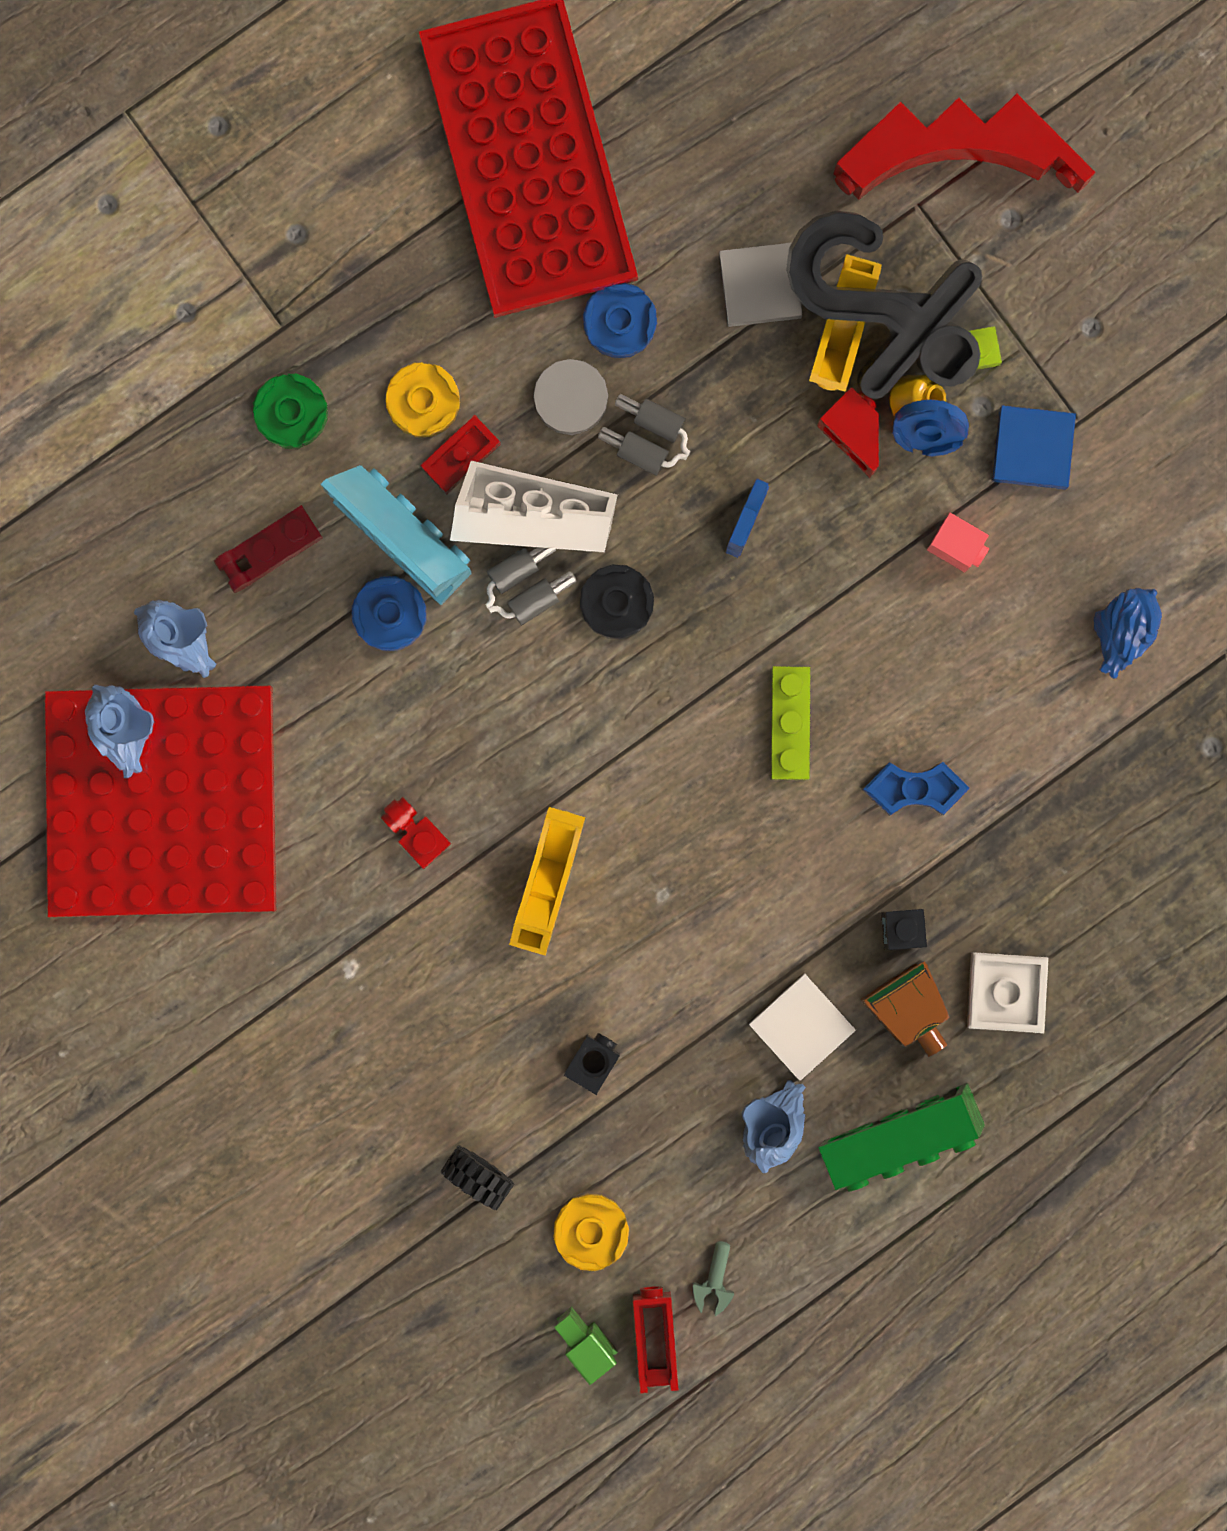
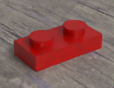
M474 415L425 460L420 467L447 495L465 478L471 461L482 463L501 445V442Z

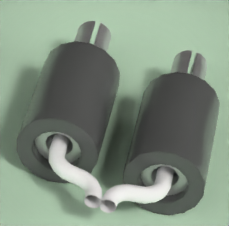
M622 394L617 397L615 406L635 415L634 424L672 443L676 441L680 434L682 436L681 450L684 453L677 454L670 462H665L669 454L668 450L630 431L623 437L603 427L598 434V438L618 448V457L655 476L659 474L662 467H672L678 460L687 459L690 450L686 448L688 438L686 432L682 429L686 418L647 398L640 404Z
M523 547L486 571L491 582L487 587L489 601L485 605L491 613L497 611L505 618L515 617L522 626L560 602L557 594L574 584L576 578L569 571L550 584L545 578L507 602L512 611L511 613L505 612L502 607L492 606L495 601L492 591L494 586L502 595L538 572L539 569L536 563L556 551L555 548L537 547L533 551L528 552Z

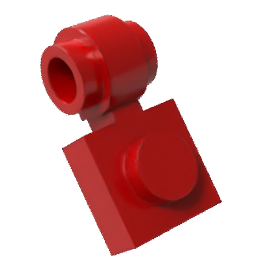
M404 797L398 801L394 799L383 809L385 813L381 816V819L394 833H397L400 829L406 830L407 834L398 842L423 869L430 865L452 844L427 816L418 824H415L413 817L418 812Z

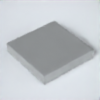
M792 243L719 251L728 327L802 318L801 301L792 291L786 271L788 251Z

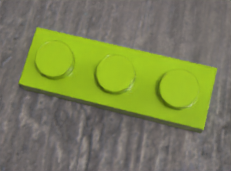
M773 666L771 780H809L810 667Z

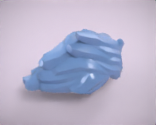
M162 600L150 601L146 605L135 609L134 614L138 620V635L151 654L157 656L160 660L169 661L176 667H180L183 671L199 672L203 678L208 677L209 670L214 669L216 663L208 656L205 636L207 622L204 613L200 609L186 610L175 603Z
M94 685L92 687L93 694L85 709L88 735L102 756H107L119 770H123L124 778H129L133 772L140 773L143 770L139 759L145 741L153 731V715L149 711L144 710L136 698L122 687Z
M787 1080L783 1090L766 1098L762 1097L752 1100L742 1111V1118L745 1122L743 1134L745 1155L749 1157L752 1163L758 1166L762 1173H767L769 1168L787 1162L802 1141L805 1120L802 1092L806 1088L803 1084L795 1085L793 1081Z

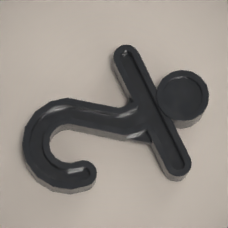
M832 211L814 217L798 231L789 247L786 271L791 289L808 310L824 319L884 323L889 329V338L864 365L857 376L858 387L866 396L878 399L886 395L915 360L922 373L931 381L941 386L952 387L963 384L973 376L980 361L981 353L978 342L969 331L949 321L982 283V272L977 265L968 260L955 261L927 293L831 287L822 279L820 272L821 259L825 252L839 244L851 245L866 253L874 252L883 242L882 229L879 225L858 213Z

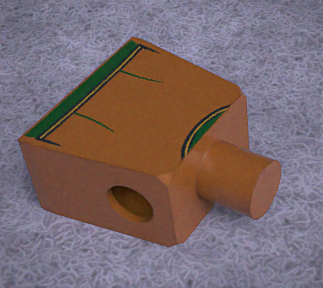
M918 961L860 999L866 1008L902 1046L905 1047L918 1040L928 1057L947 1046V1043L936 1027L950 1017L925 961Z

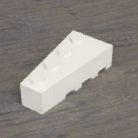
M471 461L455 504L450 541L605 552L618 495Z

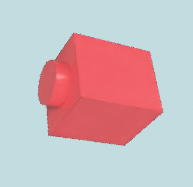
M950 512L932 539L927 551L965 573L971 565L978 568L989 550L984 545L989 535Z

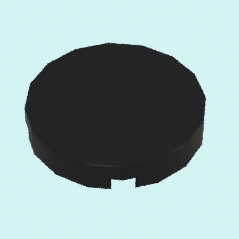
M612 564L598 569L587 579L581 590L580 609L584 621L595 633L607 639L622 640L636 635L647 625L653 613L654 595L650 583L640 572L627 565Z

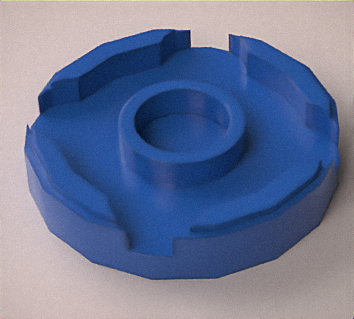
M628 283L608 286L604 290L597 291L587 301L583 314L584 332L590 344L600 353L613 358L632 357L643 351L653 340L657 327L656 308L653 302L643 290Z
M915 401L903 406L895 414L892 434L896 443L909 452L913 453L914 448L922 450V455L926 456L946 455L958 450L963 445V440L967 439L969 422L966 414L961 409L945 401Z
M396 576L379 577L367 582L358 593L352 605V622L358 635L369 646L382 651H398L412 645L422 634L427 621L426 605L421 593L410 582Z

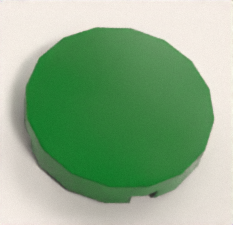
M299 374L276 376L269 379L258 390L253 402L254 420L259 432L270 443L284 449L301 448L312 443L323 432L328 420V404L321 389L311 379Z

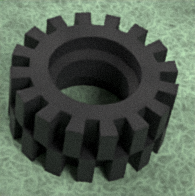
M460 1145L456 1147L441 1169V1174L451 1181L453 1185L493 1210H498L514 1186L513 1181L503 1172L499 1171L498 1168Z

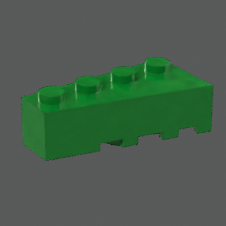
M965 1083L955 1087L957 1093L951 1098L944 1099L943 1096L935 1095L916 1105V1111L909 1113L908 1109H901L881 1118V1124L874 1126L873 1122H868L824 1140L818 1148L835 1190L846 1187L848 1192H852L869 1184L868 1179L882 1174L883 1179L891 1178L904 1172L903 1166L917 1161L919 1166H923L940 1159L939 1153L953 1148L954 1153H959L976 1145L975 1140L980 1137L985 1124L969 1084Z

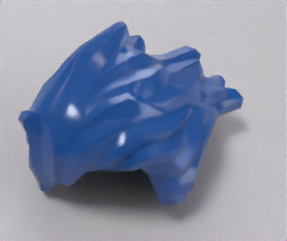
M1129 588L1125 592L1120 593L1119 596H1116L1104 610L1095 613L1094 630L1100 638L1104 658L1099 669L1102 673H1109L1111 678H1117L1120 670H1125L1128 665L1132 664L1134 659L1141 657L1155 641L1162 619V612L1156 599L1157 591L1155 589Z

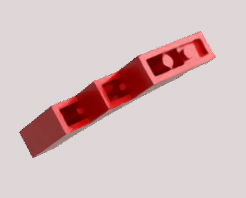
M1016 93L986 123L958 98L927 128L900 102L836 163L833 174L836 176V184L847 195L853 194L860 200L874 187L894 175L923 164L944 160H974L1003 165L1022 172L1038 181L1053 168L1056 171L1057 179L1065 187L1073 188L1077 193L1091 181L1096 172Z

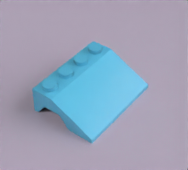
M359 465L325 479L321 486L334 499L333 504L440 605L472 574L467 566L471 560L457 546L454 545L449 549L439 540L443 533L428 519L422 524L412 514L416 508L402 494L395 498L386 489L389 482L376 469L373 468L368 472Z

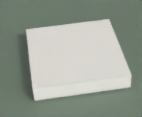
M971 952L967 1028L1044 1033L1048 957Z
M806 974L798 978L749 1023L751 1028L799 1081L856 1031Z

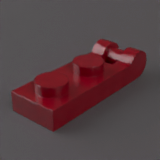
M300 505L235 548L219 555L214 560V563L219 571L226 573L230 580L228 582L229 587L233 593H237L314 545L323 537L304 507ZM246 557L252 568L242 572L237 562Z

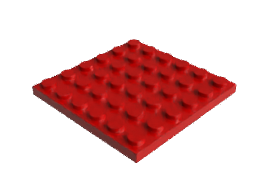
M272 686L124 689L136 698L144 710L152 713L154 719L153 731L145 741L139 759L143 770L140 773L133 772L129 778H124L123 770H119L107 756H102L88 735L85 709L93 691H45L48 917L276 911Z

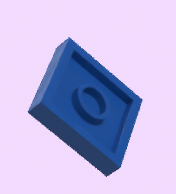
M1001 406L999 408L992 482L1066 490L1069 487L1076 413Z

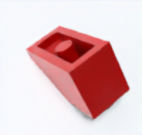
M851 387L820 418L817 427L870 478L879 467V413L875 410L876 404L872 398L866 396L862 391L857 393Z

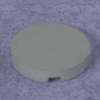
M567 359L555 362L543 371L536 382L534 402L537 413L544 424L557 433L568 435L580 434L596 426L606 412L608 392L605 380L596 368L584 361Z

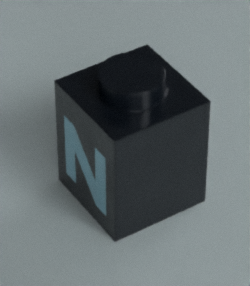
M924 909L881 912L884 950L927 947Z

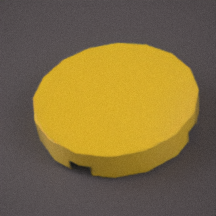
M421 362L403 367L392 377L387 388L386 408L393 423L404 433L417 438L433 437L446 431L455 421L460 408V394L453 377L442 367L435 364H424Z
M587 1193L572 1198L561 1208L555 1220L553 1238L559 1253L568 1264L580 1270L598 1271L610 1266L622 1256L628 1244L629 1226L625 1213L615 1201L600 1194Z

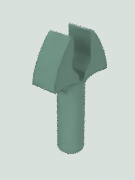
M716 1242L708 1280L702 1284L693 1282L692 1288L695 1302L701 1313L704 1306V1298L707 1294L711 1293L712 1289H715V1294L718 1297L714 1311L715 1316L720 1314L733 1299L734 1292L726 1290L722 1284L730 1251V1245L727 1242Z

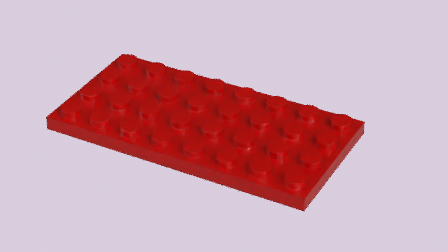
M538 0L419 31L494 318L604 290L608 286L638 281L636 266L564 0Z

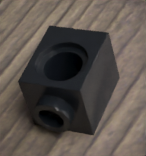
M597 1033L595 1038L587 1034L566 1069L564 1076L597 1095L620 1057V1053L614 1050L617 1043L600 1033ZM598 1051L604 1056L605 1064L601 1070L592 1072L585 1068L583 1057L587 1052Z

